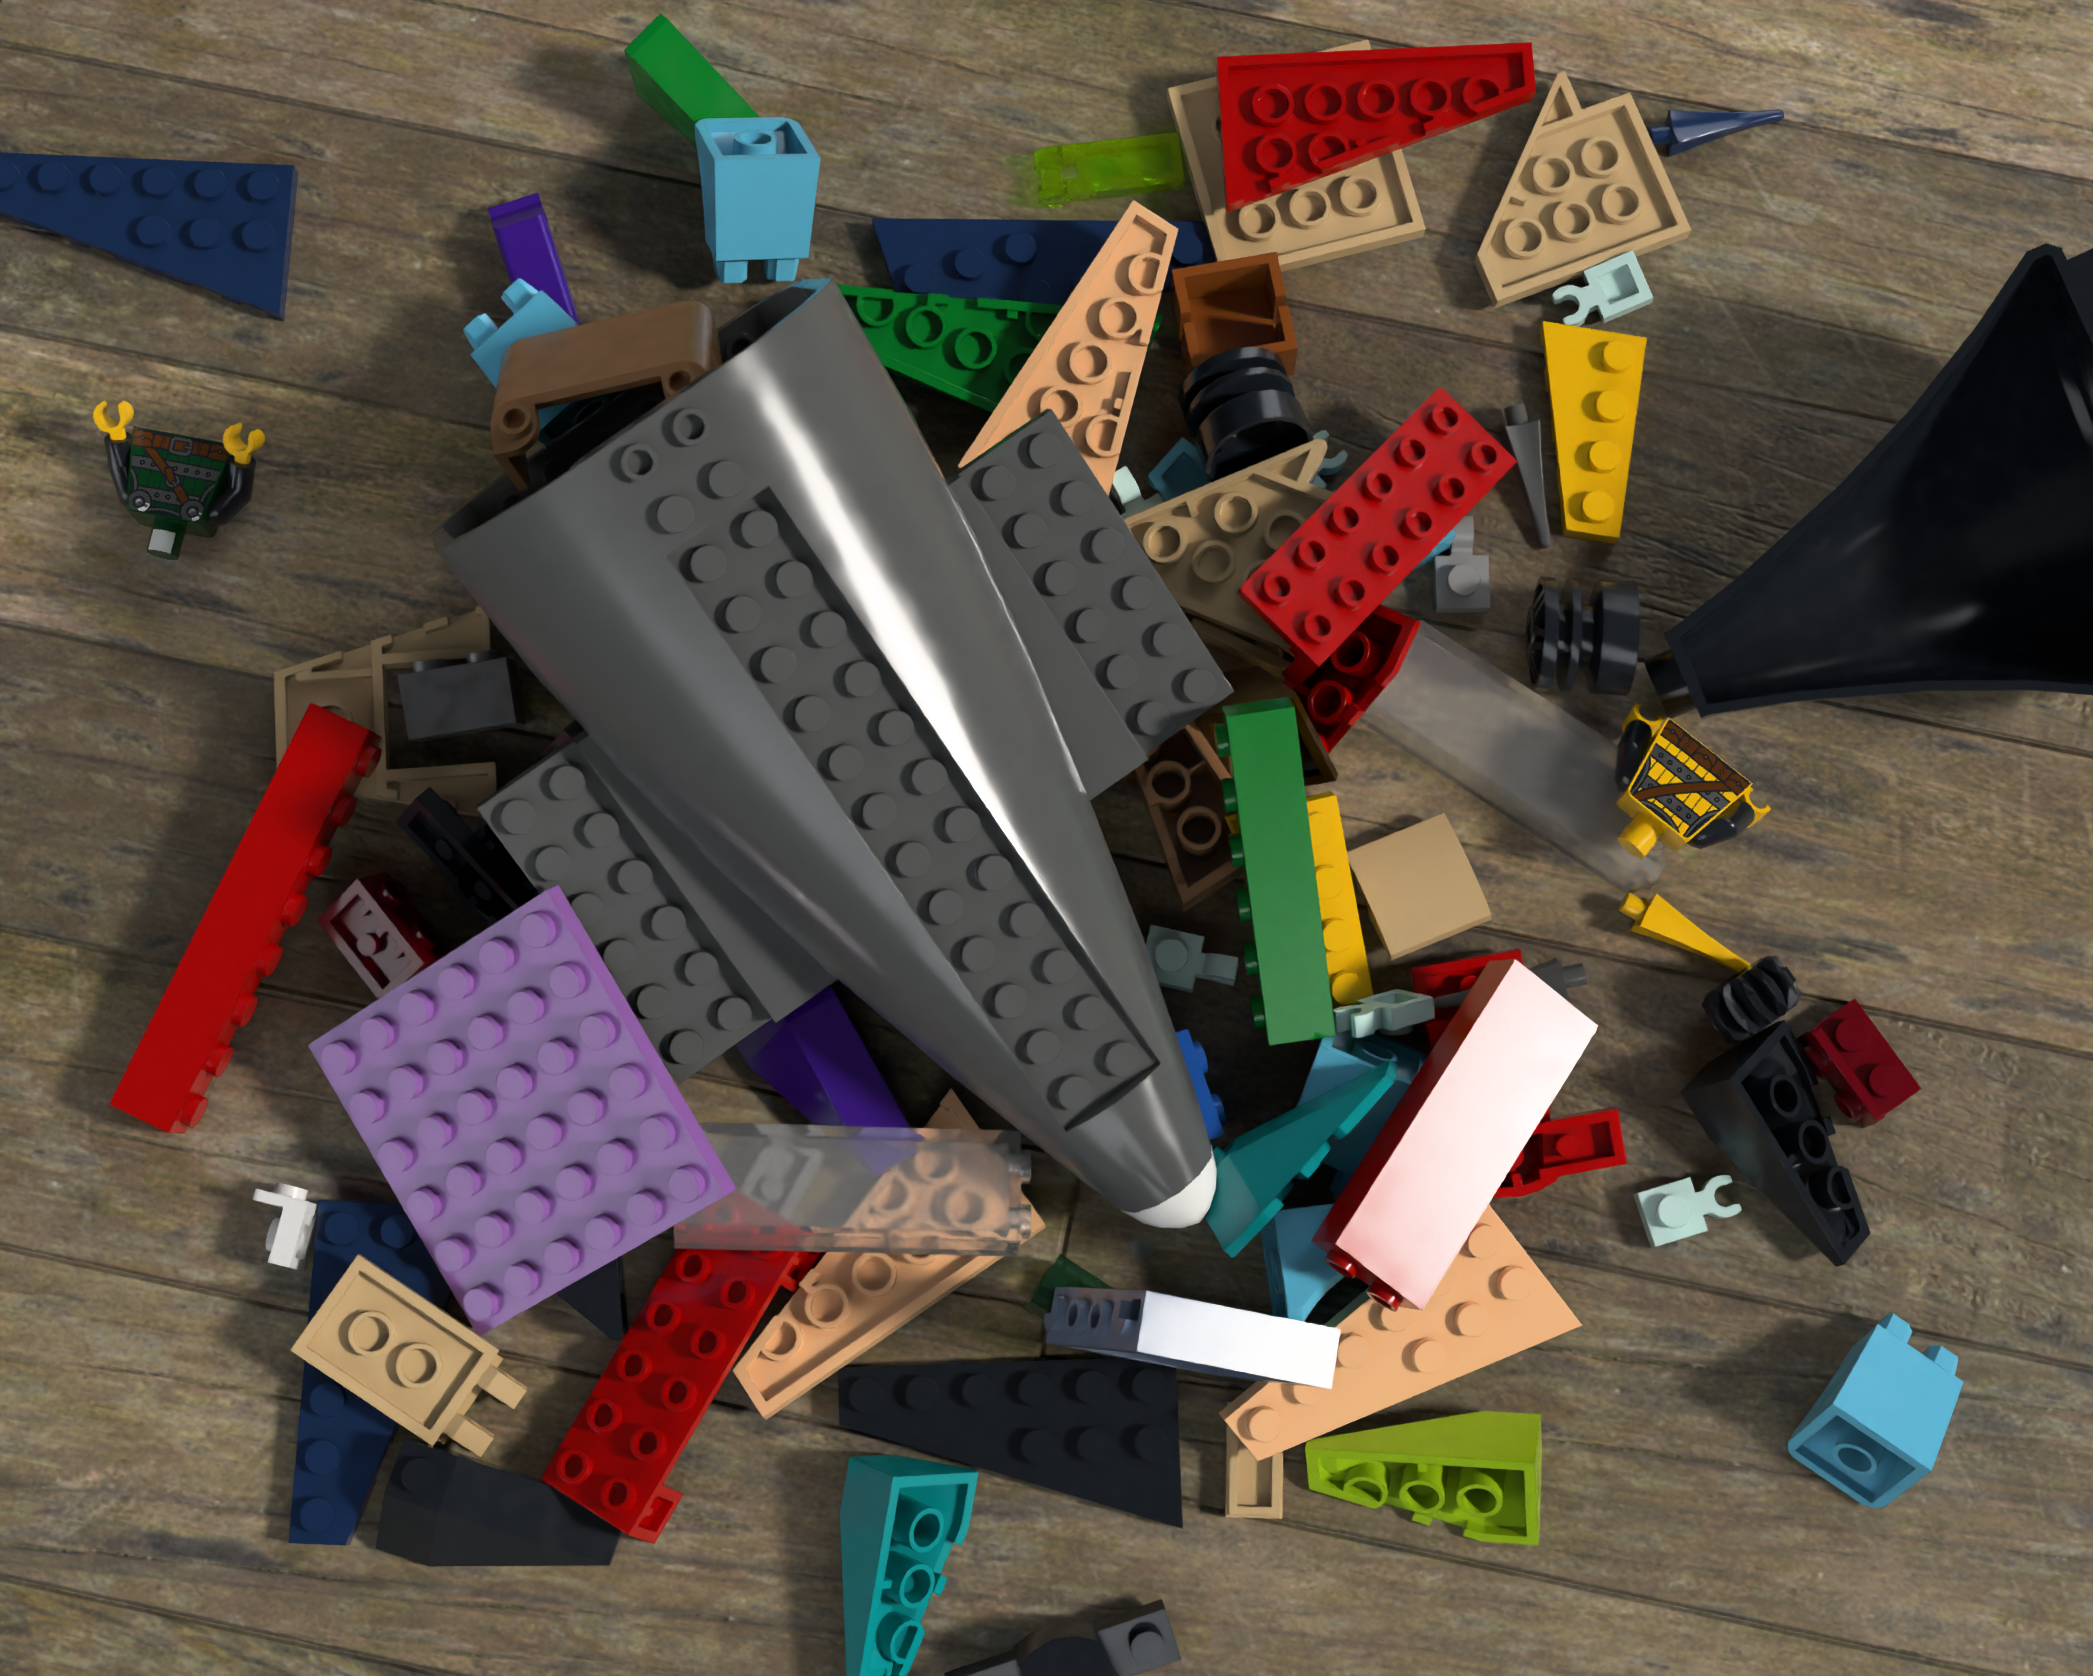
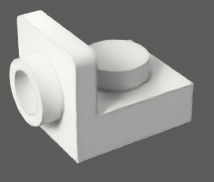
M275 1182L272 1192L255 1189L252 1200L283 1208L281 1217L275 1218L268 1230L266 1250L271 1251L268 1263L304 1271L316 1229L318 1204L305 1201L308 1190Z

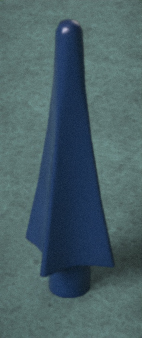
M1779 109L1746 112L1668 110L1666 121L1663 124L1647 126L1646 129L1654 147L1666 145L1667 157H1671L1730 134L1779 122L1784 118V112Z

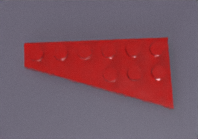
M1532 42L1217 57L1216 75L1225 212L1237 210L1532 101L1536 93Z

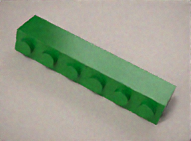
M1289 697L1222 706L1224 723L1214 724V735L1218 758L1228 756L1231 778L1221 779V788L1225 812H1235L1238 833L1228 834L1233 868L1243 866L1245 887L1235 888L1239 920L1240 922L1250 921L1252 941L1242 942L1247 976L1257 975L1259 995L1249 996L1254 1029L1264 1028L1269 1046L1336 1036L1295 707Z

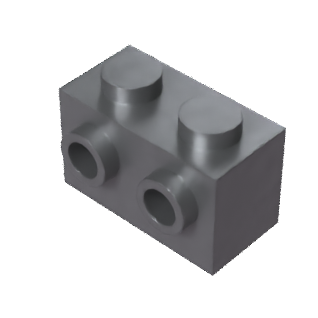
M486 650L466 654L467 664L446 667L445 659H430L412 663V673L398 675L408 740L422 742L526 725L516 661L507 657L500 658L499 650Z

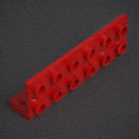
M1438 388L1237 591L1238 596L1291 646L1288 652L1295 659L1281 674L1296 689L1320 667L1517 463V460L1444 389Z
M734 1191L700 1210L625 1335V1339L622 1340L542 1475L543 1481L625 1534L655 1544L684 1495L665 1483V1480L779 1286L781 1285L796 1293L800 1287V1282L811 1268L814 1269L828 1247Z

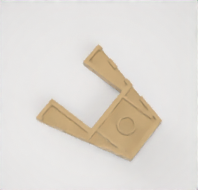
M477 606L475 611L448 619L446 616L424 623L423 628L395 637H392L390 634L372 640L370 645L345 653L338 651L274 672L277 768L310 702L382 737L378 745L382 749L380 761L369 778L362 777L354 795L410 805L417 796L431 787L442 799L452 804L457 813L482 817L476 805L500 789L499 766L496 762L390 770L387 670L413 668L412 663L430 659H445L446 665L467 664L466 654L494 650L493 622L480 606Z

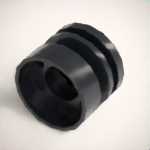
M1251 346L1234 348L1214 355L1194 368L1181 383L1177 397L1179 406L1187 422L1191 437L1195 439L1194 442L1199 457L1211 482L1313 440L1310 425L1300 402L1295 398L1293 386L1287 377L1282 359L1269 349Z
M1541 576L1539 578L1533 603L1528 611L1525 632V654L1529 664L1530 683L1533 691H1548L1550 689L1556 667L1557 684L1560 692L1569 693L1572 690L1578 669H1584L1587 688L1591 694L1626 696L1630 692L1637 664L1640 630L1639 595L1634 581L1598 579L1593 586L1589 603H1583L1580 584L1576 578H1567L1563 586L1560 602L1558 584L1555 577Z

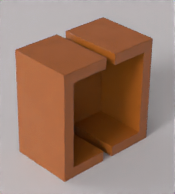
M1277 252L1171 270L1170 301L1178 339L1182 340L1181 353L1186 376L1194 368L1214 355L1234 348L1251 346L1269 349L1282 359L1287 376L1294 375L1298 346L1289 305H1285L1286 292Z

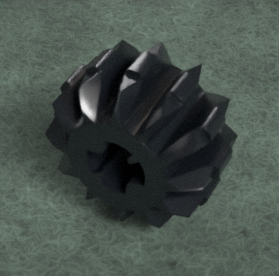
M1766 956L1748 965L1708 992L1703 1000L1702 1007L1709 1017L1707 1019L1716 1032L1719 1031L1726 1042L1743 1041L1752 1034H1756L1779 1017L1785 1015L1787 1011L1796 1006L1802 993L1797 987L1796 979L1788 967H1784L1777 956Z

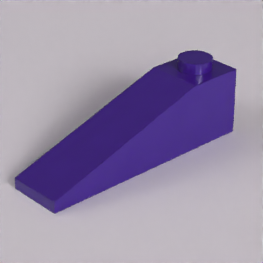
M830 985L777 1023L773 1019L769 1020L736 1044L750 1069L770 1084L786 1101L806 1116L875 1180L924 1152Z

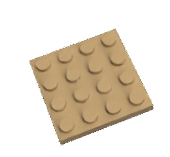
M1367 39L1318 52L1371 50ZM1217 76L1167 89V100L1201 218L1207 230L1216 262L1277 252L1281 272L1424 236L1426 228L1402 149L1226 213Z

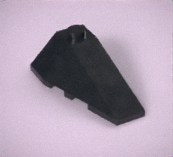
M1785 1020L1775 1022L1708 1062L1685 1086L1681 1094L1709 1139L1836 1267L1846 1264L1870 1235V1230L1850 1172L1847 1168L1838 1166L1828 1136L1836 1134L1831 1117L1821 1118L1811 1087L1819 1084L1813 1065Z
M404 1438L384 1493L376 1549L429 1567L609 1566L612 1563L622 1531L542 1480L435 1444L431 1446L418 1438Z

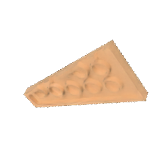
M1132 201L958 464V470L1045 409H1052L1109 497L1178 228L1136 201Z
M952 1088L939 1103L940 1107L924 1128H920L915 1134L924 1152L891 1170L888 1174L883 1175L831 1242L832 1246L814 1269H810L800 1282V1287L778 1316L772 1318L732 1370L765 1420L1046 1228L1039 1214Z
M1488 1204L1422 1311L1399 1307L1396 1312L1391 1311L1368 1296L1367 1291L1370 1288L1368 1287L1323 1325L1341 1329L1331 1389L1256 1381L1220 1411L1219 1414L1255 1459L1260 1461L1578 1328L1582 1324Z

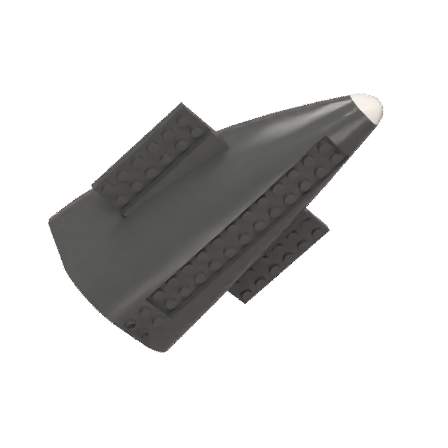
M801 279L717 328L723 365L707 371L667 399L663 392L662 381L622 391L527 457L530 490L519 492L505 473L455 511L431 533L437 553L534 675L584 728L578 735L476 805V808L539 894L559 885L657 1054L678 1084L685 1081L769 1020L773 1019L777 1023L838 979L946 1072L1119 1210L1144 1224L1158 1228H1184L1200 1223L1210 1209L1216 1189L1217 1168L1212 1145L1142 933L1090 800L1147 761L1148 757L1146 754L1232 694L1234 690L1052 409H1045L945 479L911 411L834 279Z

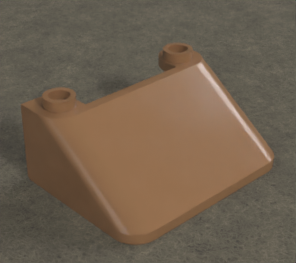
M683 301L526 337L511 344L505 351L501 361L490 422L493 455L517 490L522 492L531 489L526 451L535 444L539 437V409L661 381L663 392L667 399L707 371L723 365L716 321L709 308L697 301Z

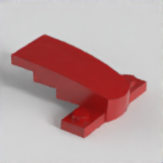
M1516 948L1411 967L1409 970L1414 993L1431 996L1433 999H1436L1439 996L1471 989L1489 961L1516 959L1523 965L1521 949ZM1434 1006L1435 1019L1420 1023L1427 1056L1433 1050L1459 1007L1440 1010ZM1548 1107L1492 1198L1521 1197L1542 1190L1557 1181L1560 1176L1628 1164L1618 1108L1608 1107L1550 1118V1108Z

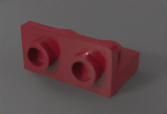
M387 873L357 878L316 920L377 999L383 997L450 953L442 942L439 930L421 916L410 902L409 894L405 887Z
M1855 998L1797 1038L1804 1047L1803 1051L1813 1065L1815 1074L1818 1077L1824 1075L1837 1092L1834 1095V1100L1840 1111L1849 1121L1853 1123L1858 1121L1862 1128L1876 1124L1885 1118V1114L1921 1090L1916 1080Z

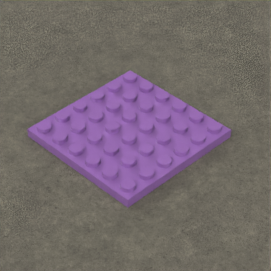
M559 885L539 894L308 1045L470 1324L480 1336L737 1189Z

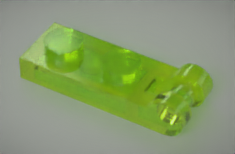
M1178 132L1040 148L1033 153L1034 169L1040 173L1042 183L1037 188L1039 205L1045 208L1061 207L1074 201L1184 189L1185 179ZM1076 167L1077 178L1062 180L1061 170Z

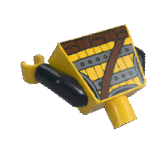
M1636 703L1622 723L1623 734L1617 746L1614 777L1617 787L1622 791L1616 804L1633 818L1617 837L1618 843L1627 852L1637 858L1644 859L1658 840L1674 851H1678L1686 843L1694 848H1706L1736 838L1746 828L1753 826L1770 811L1771 808L1768 804L1760 809L1751 803L1749 794L1754 790L1751 787L1753 783L1672 719L1668 718L1661 725L1663 717L1658 714L1654 721H1648L1639 713L1642 705Z

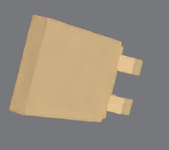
M361 1254L356 1256L290 1349V1351L431 1446L437 1440L444 1444L450 1437L480 1458L494 1439L495 1434L465 1415L476 1397L484 1389L512 1409H515L527 1391V1386L498 1368L504 1359L497 1354L500 1348L478 1335Z

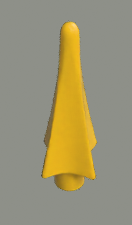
M1628 892L1619 905L1618 911L1635 920L1630 928L1632 932L1701 955L1737 972L1751 965L1707 935L1657 893L1651 899L1646 897L1643 900Z

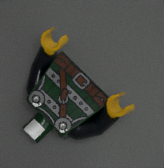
M105 400L94 409L93 419L95 424L102 431L109 433L104 438L109 471L120 503L127 508V511L139 524L152 527L146 549L147 553L162 559L178 560L185 534L212 538L217 533L219 526L226 525L250 502L256 468V460L251 455L262 448L265 443V435L260 429L250 432L248 445L244 444L240 437L241 422L225 430L223 443L136 426L133 427L131 435L125 430V426L131 422L134 416V410L130 403L122 401L118 404L120 422L114 421L109 417L107 412L108 405Z

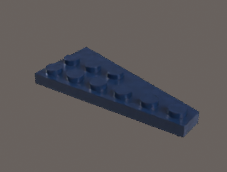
M0 152V216L37 230L44 229L68 238L74 244L88 249L93 247L112 254L115 259L190 287L192 285L219 294L222 299L241 305V303L265 311L268 316L284 321L298 172L294 165Z
M872 218L873 228L894 292L921 295L935 293L946 294L948 297L975 300L978 298L1055 304L1061 305V307L1064 306L1119 222L1101 220ZM1167 221L1178 228V233L1162 294L1170 292L1171 270L1216 262L1204 222Z
M318 1200L308 1324L358 1254H361L447 1313L446 1307L451 1298L452 1291L401 1204ZM305 1360L288 1543L346 1546L352 1542L376 1484L377 1473L389 1445L393 1443L400 1424Z

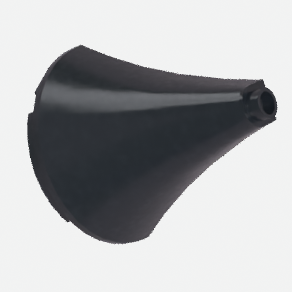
M2048 243L2027 251L1977 326L1913 407L1848 477L1738 578L1674 628L1664 633L1670 649L1644 660V664L1668 718L1673 719L1696 708L1701 719H1705L1711 716L1794 702L1923 691H2043L2093 695V248L2068 260L2061 247Z

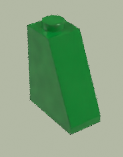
M661 13L624 49L637 96L695 146V124L701 119L759 117L747 102Z

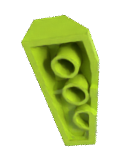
M1479 1411L1306 1441L1305 1452L1310 1490L1372 1509H1376L1383 1504L1413 1512L1412 1521L1430 1526L1434 1518L1463 1527V1536L1481 1542L1539 1546L1542 1476L1541 1414Z

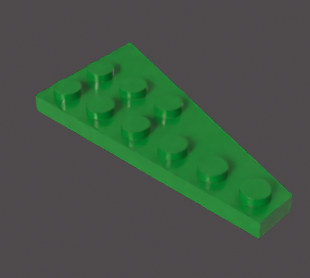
M837 284L888 372L990 416L1062 309L1061 305L989 298H978L975 300L948 297L946 294H910L894 292L892 289ZM1156 314L1145 359L1163 319V314Z

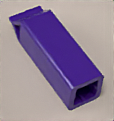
M535 193L488 208L510 284L512 285L517 279L521 278L538 292L540 290L545 292L578 325H582L539 194Z

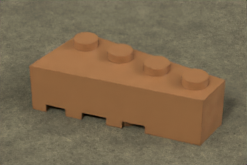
M1194 721L1146 754L1148 760L1133 770L1183 913L1243 874V866L1234 868L1232 866L1228 834H1232L1225 817L1236 813L1225 812L1221 788V779L1231 778V776Z

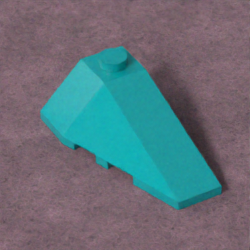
M1392 1060L1236 1137L1224 1151L1217 1145L1212 1148L1217 1168L1216 1189L1210 1209L1204 1217L1223 1250L1231 1258H1234L1284 1206L1282 1201L1294 1186L1291 1179L1295 1175L1300 1179L1305 1177L1308 1179L1321 1165L1320 1162L1330 1151L1332 1145L1328 1141L1333 1136L1339 1140L1347 1136L1394 1084L1399 1067Z
M898 1455L849 1457L840 1509L846 1676L908 1675L925 1634L921 1624L923 1615L932 1594L935 1593L941 1596L948 1579L941 1575L953 1543L962 1545L969 1529L978 1471L971 1468Z

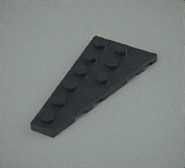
M1126 1358L848 1367L838 1370L840 1426L1183 1529L1176 1368Z

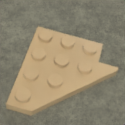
M1562 71L1557 74L1474 261L1494 308L1582 277L1584 270L1633 250L1637 257L1688 238L1691 228L1630 92L1582 109L1566 72Z
M1317 438L1123 519L1182 611L1289 653L1288 650L1291 646L1238 596L1237 591L1334 493L1312 484L1328 448L1325 440Z

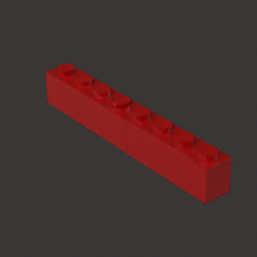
M310 702L109 1105L167 1133L185 1134L188 1127L193 1128L198 1124L208 1104V1098L204 1097V1094L213 1076L216 1078L221 1076L231 1060L233 1048L229 1044L238 1026L244 1027L256 1010L258 997H255L254 994L263 976L269 977L280 962L283 948L279 944L288 926L294 927L304 914L308 903V898L304 894L313 876L319 877L331 859L333 849L329 844L338 826L341 828L345 827L355 811L357 798L353 797L362 777L369 778L380 761L382 749L378 745L382 737L369 729Z

